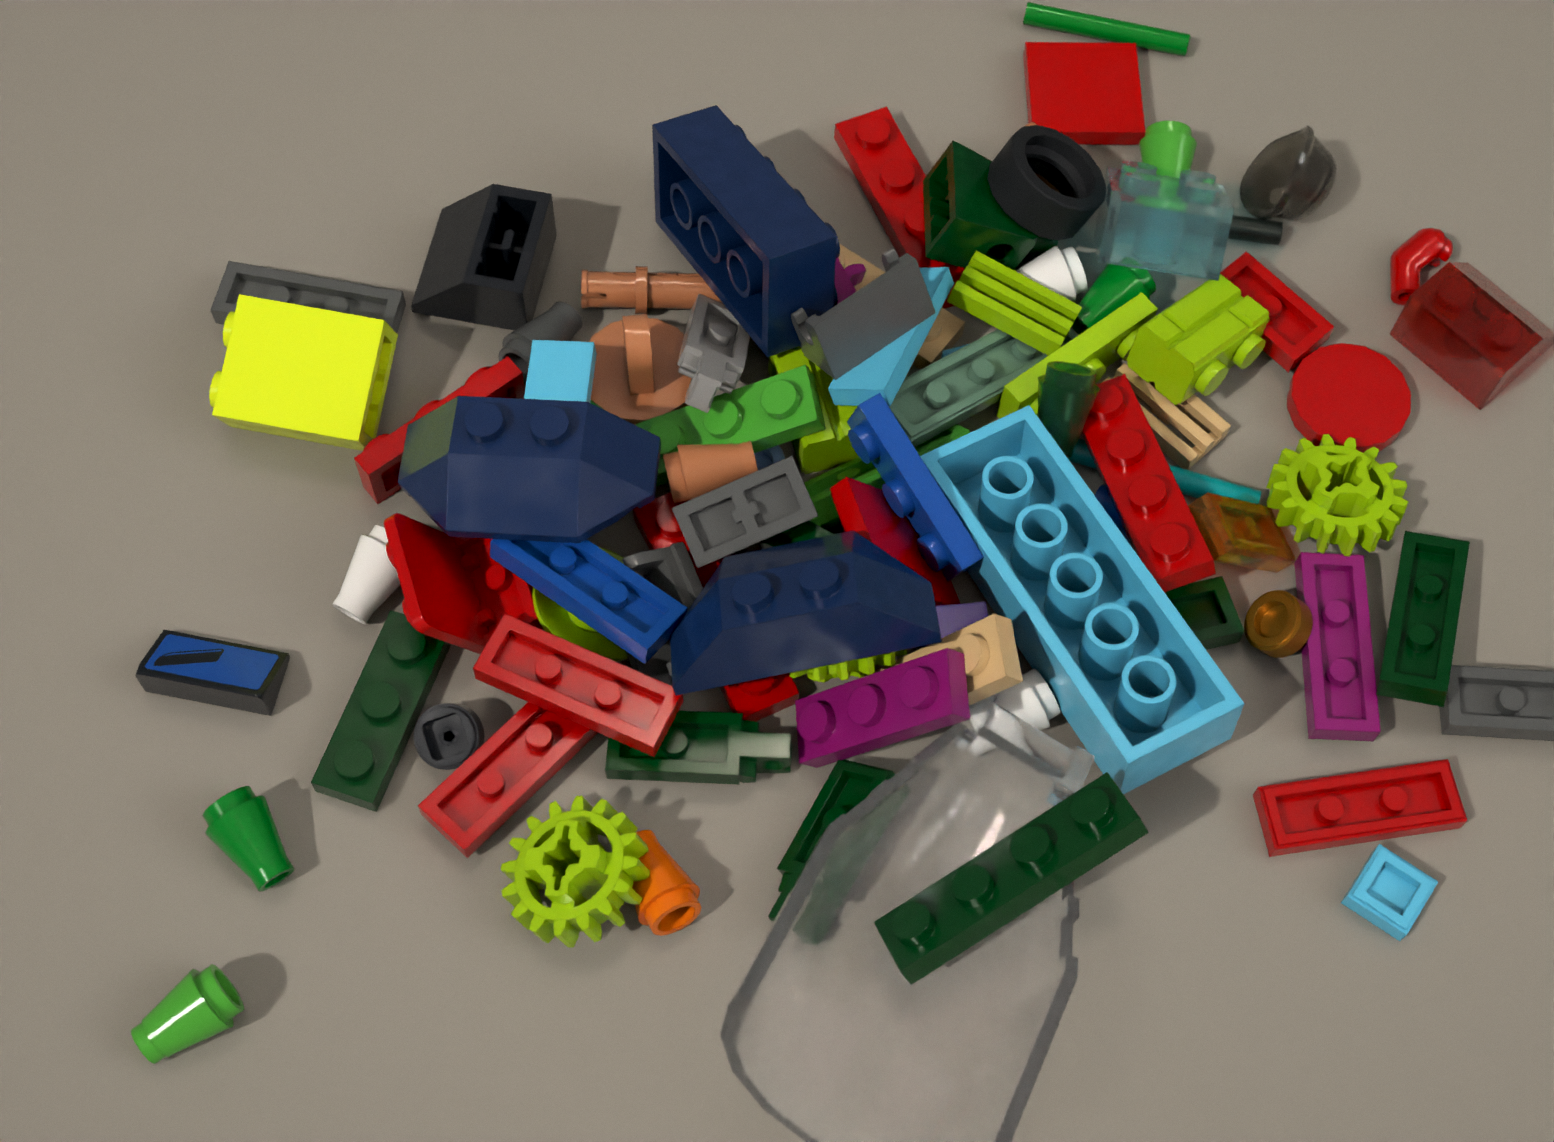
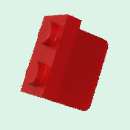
M395 513L384 520V528L388 538L386 552L398 573L404 595L402 601L403 612L415 630L424 635L481 654L504 613L539 629H543L534 610L533 587L490 557V542L492 539L449 537L442 531L400 513Z

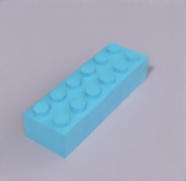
M1030 405L920 456L984 556L967 572L995 614L1012 620L1016 645L1032 669H1036L1044 678L1058 703L1060 711L1103 774L1108 772L1123 794L1231 739L1245 703Z

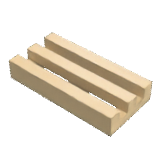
M1126 363L1122 364L1116 370L1115 376L1112 377L1115 378L1126 374L1134 393L1152 408L1151 412L1153 414L1140 404L1161 450L1181 468L1189 470L1227 436L1231 425L1195 394L1183 403L1174 405L1155 389L1153 381L1147 383L1132 371ZM1108 376L1104 381H1107L1112 378ZM1161 421L1166 425L1171 424L1195 446L1193 448L1188 446Z

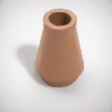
M751 441L733 444L677 445L678 451L663 454L674 504L694 499L758 471Z

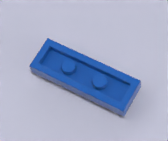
M878 393L858 405L847 421L851 428L848 431V436L853 449L863 462L867 464L872 462L885 482L882 485V490L886 501L899 517L903 518L906 516L920 538L916 540V544L926 564L935 572L941 570L948 582L980 561L984 557L882 395Z
M492 539L490 542V557L644 664L670 639L671 634L688 610L682 603L587 539L580 543Z

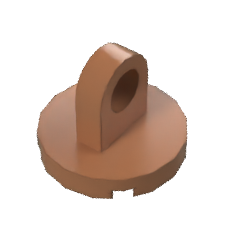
M647 314L622 316V320L612 322L601 329L589 341L594 342L597 353L591 400L604 410L634 425L688 406L685 404V397L692 378L678 373L680 366L677 365L684 334L675 326L656 318H648Z

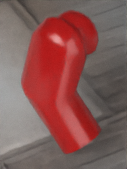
M1421 229L1392 253L1390 258V297L1394 303L1398 305H1411L1418 302L1421 298V270L1426 265L1439 266L1440 259L1444 262L1450 259L1453 252L1452 241L1444 236L1440 229Z

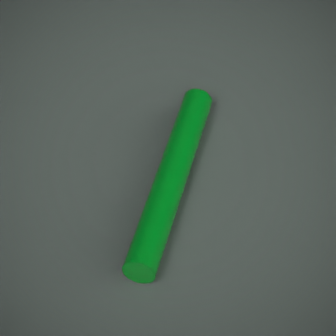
M1027 2L1023 20L1025 25L1115 43H1136V46L1140 48L1180 56L1186 55L1190 34L1031 2Z

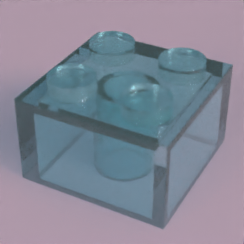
M1123 161L1121 169L1107 167L1105 174V201L1099 207L1094 231L1098 262L1219 281L1234 208L1224 185L1215 183L1217 177L1210 173L1195 170H1182L1180 178L1156 174V166L1136 161Z

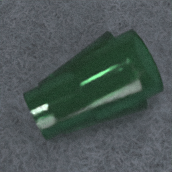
M1052 361L1047 363L1045 375L1038 377V418L1066 457L1069 458L1073 456L1075 445L1078 443L1100 388L1095 385L1097 375L1095 370L1080 364Z

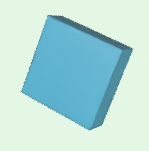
M1379 844L1370 854L1341 903L1390 936L1401 941L1408 934L1438 881Z

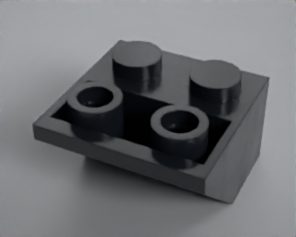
M491 184L443 208L411 304L412 312L509 330H516L533 320L557 236L552 194Z

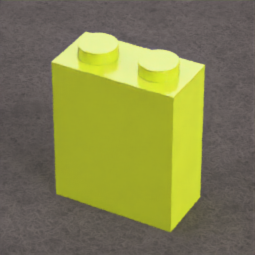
M239 294L235 312H229L223 327V344L227 348L222 371H217L214 374L210 385L209 401L210 405L214 407L212 415L234 428L363 451L366 445L377 436L398 334L382 319Z

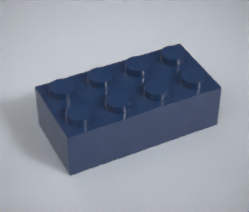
M717 105L652 124L655 222L767 357L801 346L802 344L791 320V314L802 307L808 318L814 314L821 316L836 306L838 302L834 283L835 261L840 255V244L834 228L829 223H824L807 205L802 193L798 189H793L776 171L771 159L763 156L747 139L743 129L739 125H734Z

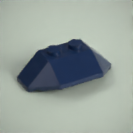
M457 396L408 425L398 484L449 537L580 543L614 524L634 508L638 507L640 509L655 500L661 439L589 402Z
M854 530L724 557L670 636L672 687L675 695L940 643L942 639L932 584Z

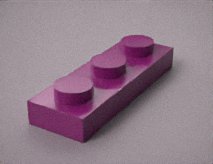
M1301 552L1294 563L1297 598L1308 606L1313 619L1311 634L1301 648L1308 739L1373 742L1380 734L1381 729L1378 698L1376 695L1377 688L1364 555L1351 554V556H1344L1343 554Z
M945 648L796 700L799 764L818 768L838 760L847 759L969 720L970 711L964 653Z

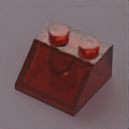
M1448 262L1413 292L1390 332L1394 339L1479 410L1483 409L1554 344V332L1467 262Z

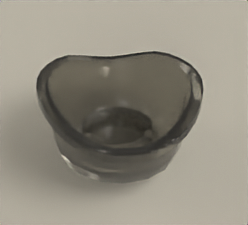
M1307 125L1299 131L1274 140L1257 155L1242 178L1240 184L1241 201L1245 209L1257 219L1268 220L1277 218L1289 222L1305 218L1319 208L1330 194L1336 180V160L1314 135L1313 128Z

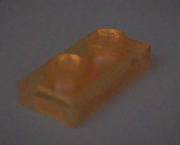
M1208 492L1188 505L1214 561L1274 573L1279 572L1296 561L1281 527H1278L1275 523L1276 517L1271 508Z

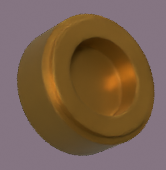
M1282 590L1267 592L1253 602L1246 614L1244 622L1246 638L1252 646L1268 656L1274 658L1290 656L1300 650L1307 642L1312 631V614L1303 601L1289 592Z

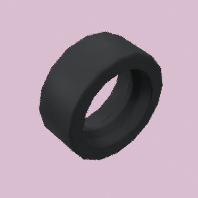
M1040 125L1021 127L1012 135L989 166L987 179L995 200L1003 211L1018 225L1039 237L1057 241L1074 237L1105 201L1106 183L1098 165L1079 144L1055 129ZM1035 173L1048 180L1059 192L1051 189Z

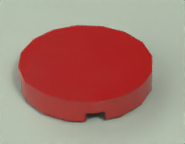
M1338 343L1319 347L1302 359L1290 381L1287 393V409L1295 428L1315 446H1319L1323 434H1329L1335 445L1344 446L1345 441L1352 437L1356 440V450L1364 453L1367 449L1376 447L1380 452L1396 440L1411 413V391L1403 373L1386 356L1365 346Z

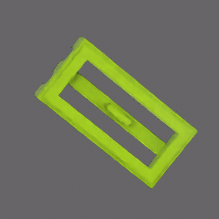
M977 250L972 256L969 265L964 269L959 281L953 287L947 300L950 304L1048 356L1061 347L1082 309V306Z

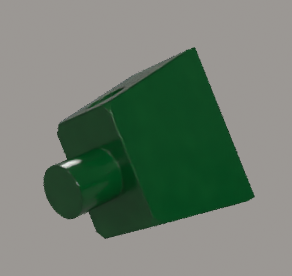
M952 140L923 180L925 256L927 258L966 268L977 250L1015 270L1027 254L1038 257L1052 247L1057 246L1059 240L1039 237L1022 228L1010 218L993 197L987 178L992 161Z

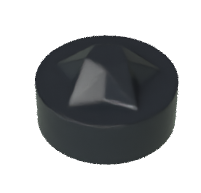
M443 703L432 706L420 716L414 729V744L419 756L428 765L441 770L457 769L484 743V728L480 718L472 709L458 703Z

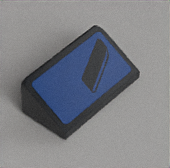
M163 630L140 662L135 676L145 692L271 716L290 655L284 652Z

